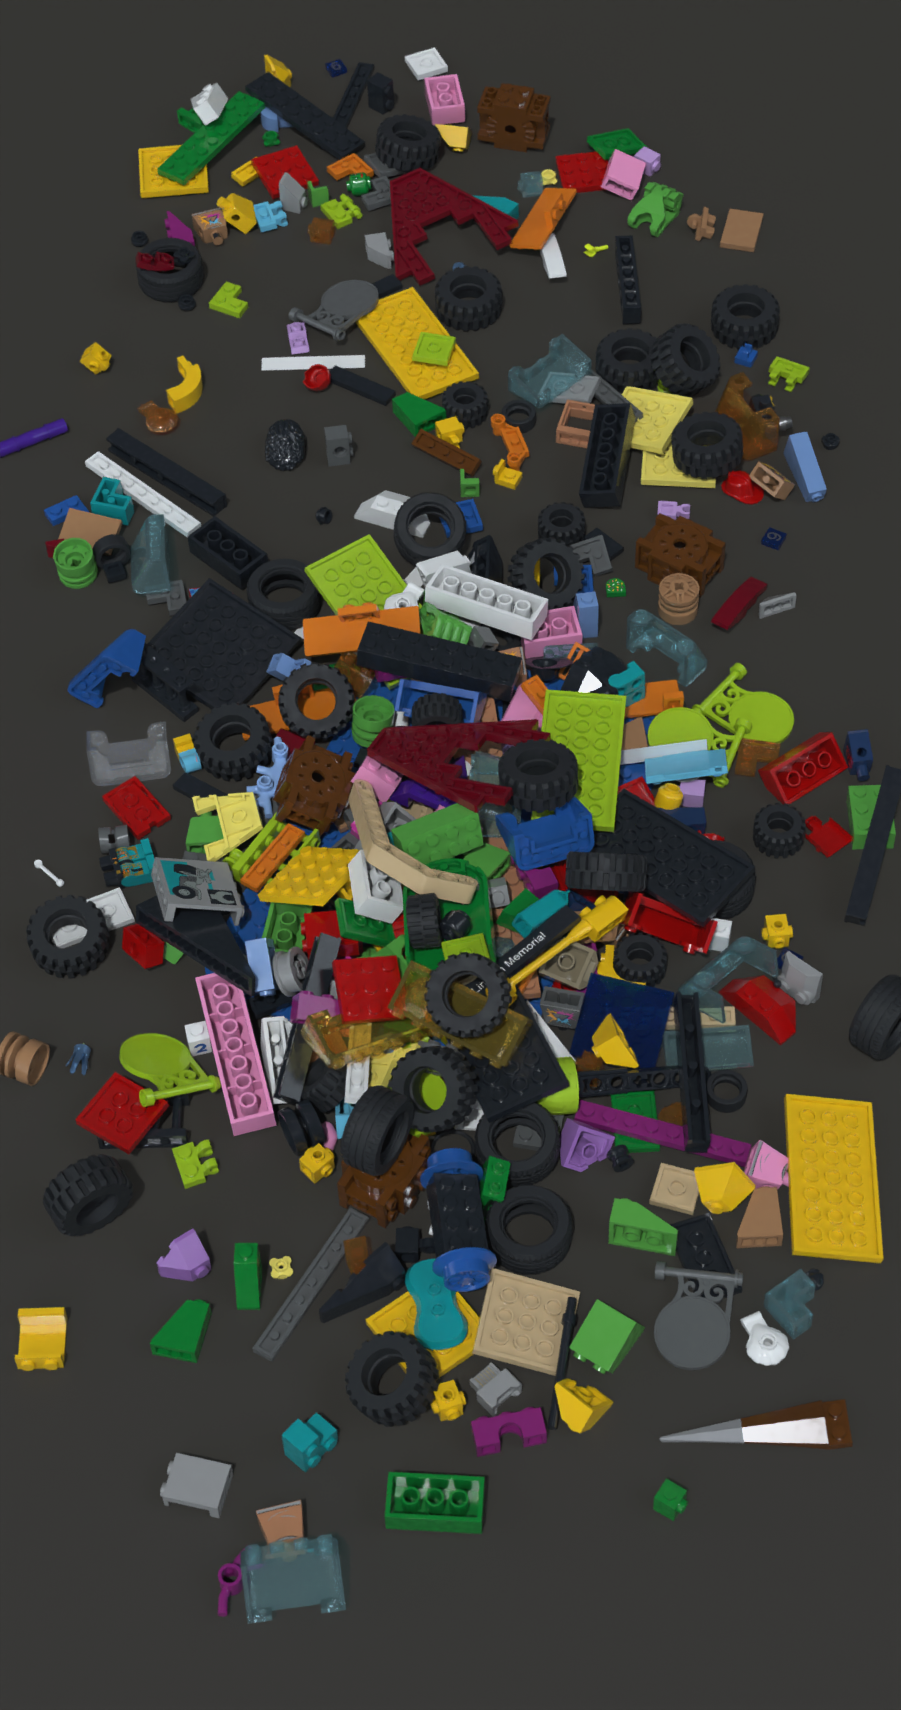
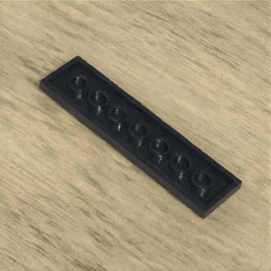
M270 72L263 74L245 86V92L264 102L267 108L337 159L341 160L365 147L364 140Z

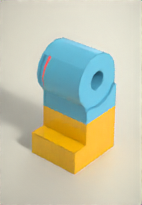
M190 733L173 738L175 752L184 771L190 773L202 769Z

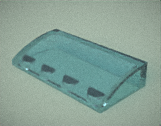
M749 1025L701 1028L704 1065L709 1070L754 1067ZM675 1030L663 1031L662 1043L665 1065H678Z

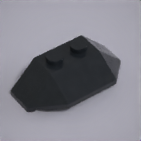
M488 535L473 543V549L467 556L471 562L469 567L471 574L502 584V559L492 536Z
M595 646L571 665L561 691L595 693V690L602 686V679L606 677L609 679L611 675L620 674L627 670V667L623 660L612 652Z

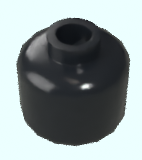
M462 910L449 911L439 924V929L442 932L441 935L446 941L465 937L471 928L470 917Z

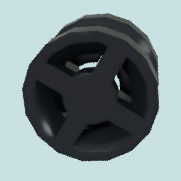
M625 1145L615 1146L607 1153V1158L613 1163L612 1168L615 1172L625 1171L634 1163L633 1158L628 1155V1149Z

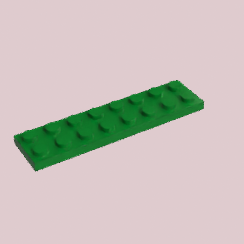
M238 91L225 104L218 118L199 128L157 168L158 174L182 185L187 184L266 108L264 102Z

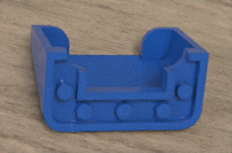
M135 629L124 631L70 680L68 684L69 694L98 709L103 703L102 693L105 679L110 673L119 677L123 672H130L131 676L138 673L146 635Z
M575 796L570 802H566L563 807H556L554 814L517 824V819L512 813L506 812L495 815L496 826L514 863L523 871L565 860L570 851L590 852L594 847L592 814Z

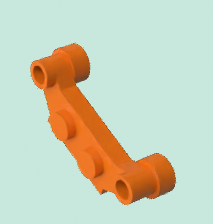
M494 414L491 417L493 434L496 436L501 435L508 451L507 464L509 468L520 471L523 461L526 457H529V450L519 427H513L505 423L504 415Z

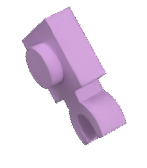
M658 501V514L661 513L674 520L679 516L689 519L690 505L682 504L677 506V502Z

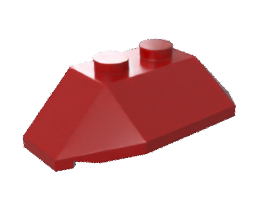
M765 975L733 979L719 991L718 994L732 1006H735L738 1011L780 1046L796 1033L795 1000L781 988H775L773 982Z

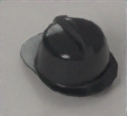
M531 657L525 660V664L530 667L531 677L538 675L541 681L546 683L554 681L558 677L560 668L571 665L572 660L568 658Z

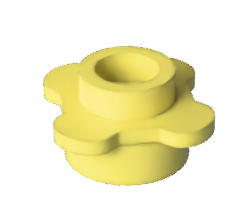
M544 170L539 175L542 185L557 183V179H555L556 173L553 170Z
M284 1256L281 1259L272 1258L269 1261V1265L272 1267V1278L285 1279L293 1274V1269L290 1267L292 1260L289 1256Z

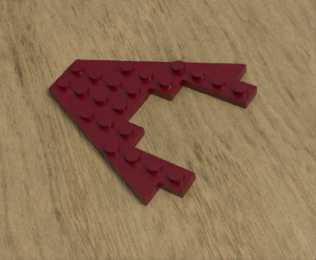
M418 168L390 181L395 276L399 281L412 275L420 286L435 279L434 273L414 245L428 239L422 227L449 215L454 218L458 225L474 218L496 250L512 244V238L507 231L519 226L517 219L435 175Z
M537 719L386 727L381 730L367 748V754L378 762L435 791L436 794L443 795L463 807L478 813L485 802L497 806H505L512 797L513 790L511 787L459 778L462 774V766L448 764L457 750L463 748L469 751H479L485 741L513 746L532 739L533 741H538L539 739L550 741L551 733L536 731L539 727Z

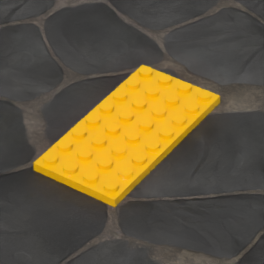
M413 287L380 299L377 306L371 312L356 321V324L404 389L413 395L427 399L443 393L453 383L457 384L460 381L471 382L479 379V372L456 343L447 366L412 361V355L421 332L450 336Z
M786 1094L784 1097L792 1255L882 1263L883 1246L872 1102Z

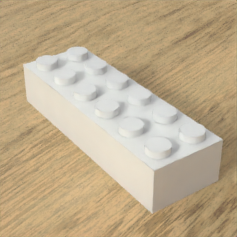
M444 564L440 565L425 587V602L435 605L437 609L529 640L533 639L547 618L549 599Z

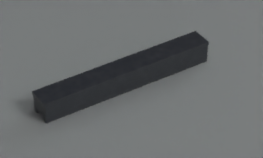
M117 428L116 431L106 438V441L111 443V446L108 448L110 453L213 517L227 507L226 494L120 428Z
M886 765L853 885L844 919L846 923L850 922L865 926L901 793V769L890 767L889 765Z
M320 933L319 937L315 936L301 991H311L315 996L328 993L333 973L332 962L337 958L341 938ZM292 1023L273 1098L288 1102L290 1105L300 1102L320 1023L311 1026Z
M676 992L673 1009L685 1152L707 1153L711 1138L698 992H694L693 995H681V992Z

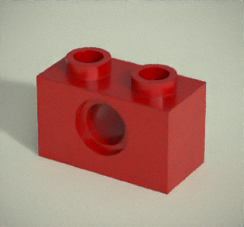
M139 924L123 927L122 949L144 969L163 964L164 942L159 937Z

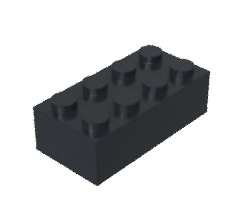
M216 516L187 536L190 552L241 590L247 586L252 573L258 567L268 562L266 552Z

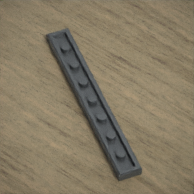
M351 1207L349 1208L252 1348L254 1353L271 1362L274 1361L369 1223L370 1219L368 1216Z

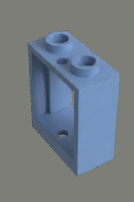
M260 938L245 941L248 964L256 977L255 993H260V996L264 997L277 995L276 991L280 989L273 972V957L275 954L273 939Z

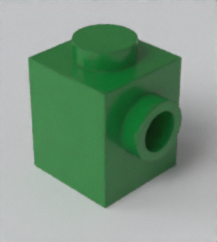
M665 1479L654 1497L653 1510L674 1521L678 1514H682L687 1507V1490Z

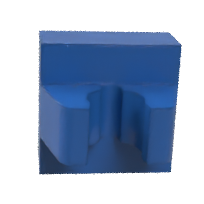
M745 343V347L741 346L736 354L734 363L751 368L757 358L758 351L753 350V345Z

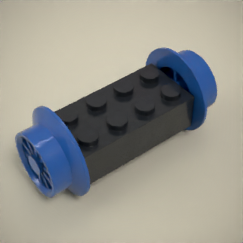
M459 1148L443 1149L429 1156L427 1159L428 1168L420 1176L421 1185L427 1190L436 1254L432 1268L436 1275L443 1278L444 1286L448 1290L468 1292L488 1284L490 1281L489 1271L497 1262L496 1255L488 1250L478 1182L483 1177V1169L479 1164L472 1161V1156L468 1151Z

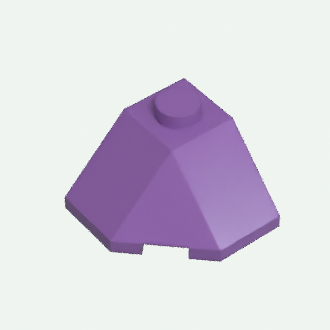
M567 1118L559 1137L561 1165L579 1172L588 1169L590 1164L607 1158V1153L612 1147L615 1136L586 1123Z
M193 1228L174 1239L169 1245L171 1250L167 1256H161L157 1261L160 1276L166 1278L194 1281L197 1278H203L212 1270L210 1259Z

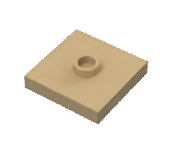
M661 1163L649 1204L693 1215L699 1196L694 1171Z

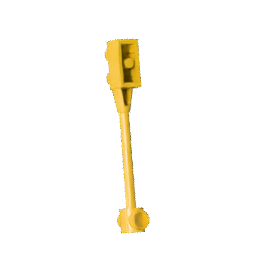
M603 895L600 896L594 903L596 907L592 910L588 906L585 907L579 914L581 921L574 926L564 939L513 977L507 978L508 983L511 985L510 996L512 997V1002L509 1003V1006L518 997L515 985L571 943H575L587 936L595 943L623 922L629 909L613 895L607 899Z

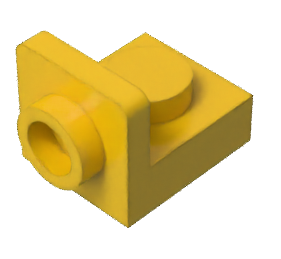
M501 459L499 464H496L493 469L495 484L515 490L522 479V472L507 468L504 459Z

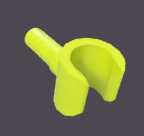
M586 244L585 248L587 251H584V253L589 257H593L596 252L608 249V245L593 247L591 244Z

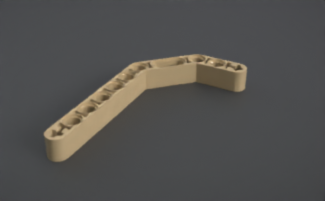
M354 780L348 801L367 862L418 894L435 893L438 899L470 904L478 886L477 880L465 875L431 869L390 844L372 785L365 780Z

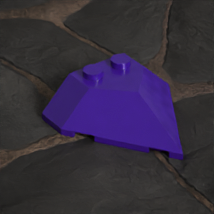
M463 755L454 759L455 762L450 764L462 766V774L459 778L467 779ZM411 778L399 783L390 797L391 801L409 807L413 800L437 809L439 805L448 807L456 804V802L443 795L436 794L435 791Z

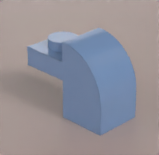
M267 107L260 112L261 124L268 131L279 132L278 128L293 127Z
M284 653L275 654L271 659L267 673L284 681L286 677L290 676L292 670L299 669L300 665L303 664L310 665L311 661L306 658L294 660Z

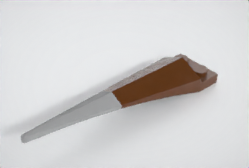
M845 1399L827 1402L820 1400L659 1438L661 1442L747 1443L827 1450L853 1447Z

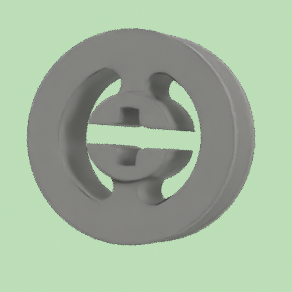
M292 947L288 952L278 951L273 957L275 980L281 992L287 997L295 996L298 991H301L308 965V959L299 947Z

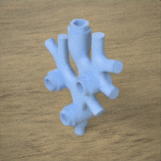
M281 737L274 738V745L272 747V761L274 765L272 767L258 765L256 773L264 775L257 780L256 786H246L247 792H253L259 796L256 799L257 805L264 808L265 818L267 819L273 817L271 798L274 796L282 768L288 760V747L282 742Z

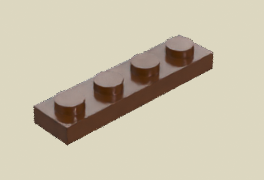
M420 429L411 443L413 447L459 471L464 469V473L473 477L482 463L479 458L423 429Z

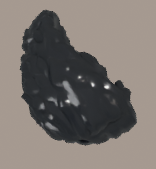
M280 419L269 427L265 440V460L275 469H280V471L294 469L301 462V459H304L305 436L297 422L291 419Z

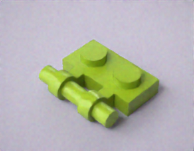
M345 194L340 196L341 202L333 199L320 205L321 211L337 229L351 224L353 217L356 216L357 219H360L363 215L360 212V208L354 205L353 200Z

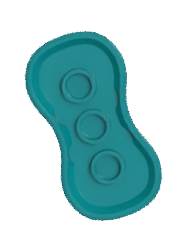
M436 1258L426 1259L411 1265L405 1276L407 1290L413 1297L417 1309L414 1334L417 1341L427 1349L443 1350L452 1348L462 1343L466 1338L468 1323L458 1307L456 1292L448 1290L444 1286L443 1278L433 1272L432 1265Z

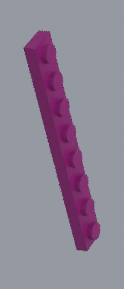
M580 1100L574 1120L586 1123L597 1129L685 1151L683 1126ZM710 1134L711 1141L707 1153L689 1152L727 1163L735 1162L737 1165L745 1167L751 1150V1144Z

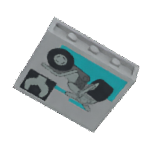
M155 857L151 876L164 921L173 922L176 908L230 911L234 926L239 925L240 918L244 916V906L241 905L240 894L237 893V885L233 881V872L230 871L227 862Z

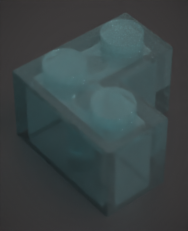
M801 1269L765 1294L764 1308L793 1340L811 1328L813 1313L805 1304L814 1298L816 1285Z

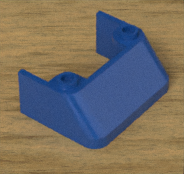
M400 679L395 711L404 712V716L412 717L413 703L418 701L419 697H424L426 694L445 693L447 696H453V699H458L459 703H461L463 723L480 722L487 693Z

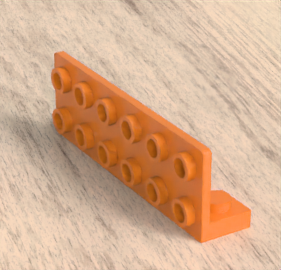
M677 680L645 683V698L626 707L624 719L658 715L670 708L683 707L684 694L683 691H679Z

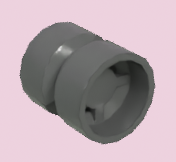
M127 824L117 825L115 829H112L110 826L98 828L102 854L109 853V849L112 848L117 849L130 846ZM110 836H115V843L110 842Z

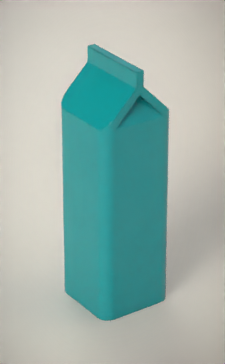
M551 891L518 913L512 922V926L523 938L527 937L562 907L568 905V895L571 891Z

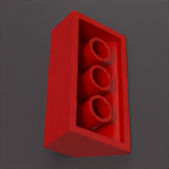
M819 732L765 765L758 772L766 789L783 805L784 803L789 805L841 773L848 766L833 733Z

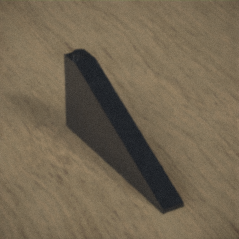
M157 895L136 905L137 924L251 997L255 995L256 977L219 910L176 908L172 922L164 921Z

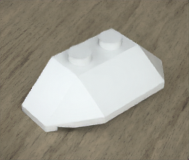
M385 490L361 503L354 515V519L394 530L396 514L401 505L410 497ZM427 514L416 517L410 523L409 532L411 535L424 538L430 527Z
M284 1016L261 1019L260 1044L264 1075L273 1105L288 1103L273 1098L292 1026Z

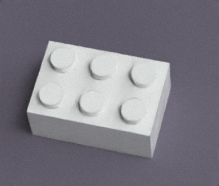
M360 849L348 864L355 914L392 924L403 911L401 883L368 863L364 851Z

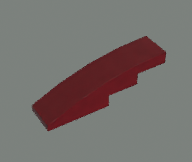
M752 576L748 578L721 606L712 618L711 623L729 630L745 617L747 610L756 604L757 597L766 591L768 584Z

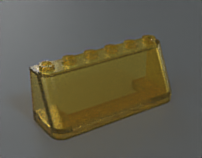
M411 960L387 1007L393 1010L392 1015L402 1020L404 1017L412 1020V1025L422 1030L424 1026L431 1029L430 1034L439 1039H442L443 1036L451 1039L450 1044L459 1049H462L463 1046L471 1049L469 1054L479 1059L484 1056L490 1059L489 1064L499 1069L502 1066L507 1067L533 1020L508 1008L506 1015L502 1019L503 1023L500 1026H496L490 1034L486 1033L478 1038H462L445 1032L432 1020L431 1014L426 1009V1006H428L427 1001L424 1000V994H427V988H425L426 981L430 980L431 976L429 974L432 969ZM454 981L449 990V1004L456 1013L462 1016L478 1014L488 1000V997Z
M421 978L406 983L402 987L407 1011L406 1019L342 1024L341 1014L331 1017L328 1010H323L307 1016L301 1030V1035L326 1066L336 1070L342 1068L347 1063H358L371 1055L378 1056L385 1050L391 1048L396 1050L409 1042L416 1043L429 1035L430 1037L437 1036L442 1030L439 1025L434 1023L431 1014L426 1009L428 1005L427 1001L424 1000V994H427V988H425L426 983L424 979Z

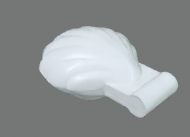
M410 581L402 593L391 595L386 599L384 610L418 606L417 602L425 589Z
M759 1311L740 1319L742 1326L749 1335L746 1344L747 1355L755 1363L765 1366L777 1365L786 1357L789 1350L786 1335L775 1328L767 1326Z

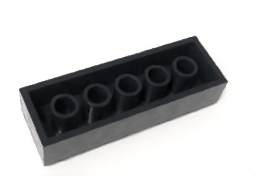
M631 403L599 404L594 407L579 496L584 508L615 507L621 504L635 423V414Z

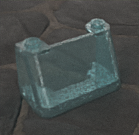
M644 609L636 610L627 617L626 648L634 653L637 648H644L648 652L651 648L655 647L680 664L677 667V672L681 674L678 683L685 687L706 670L707 658L693 640Z

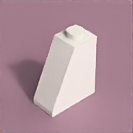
M458 550L416 564L424 587H426L441 564L471 573L469 567L471 562L466 555L462 556Z

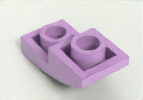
M304 322L288 324L287 331L291 353L309 352Z

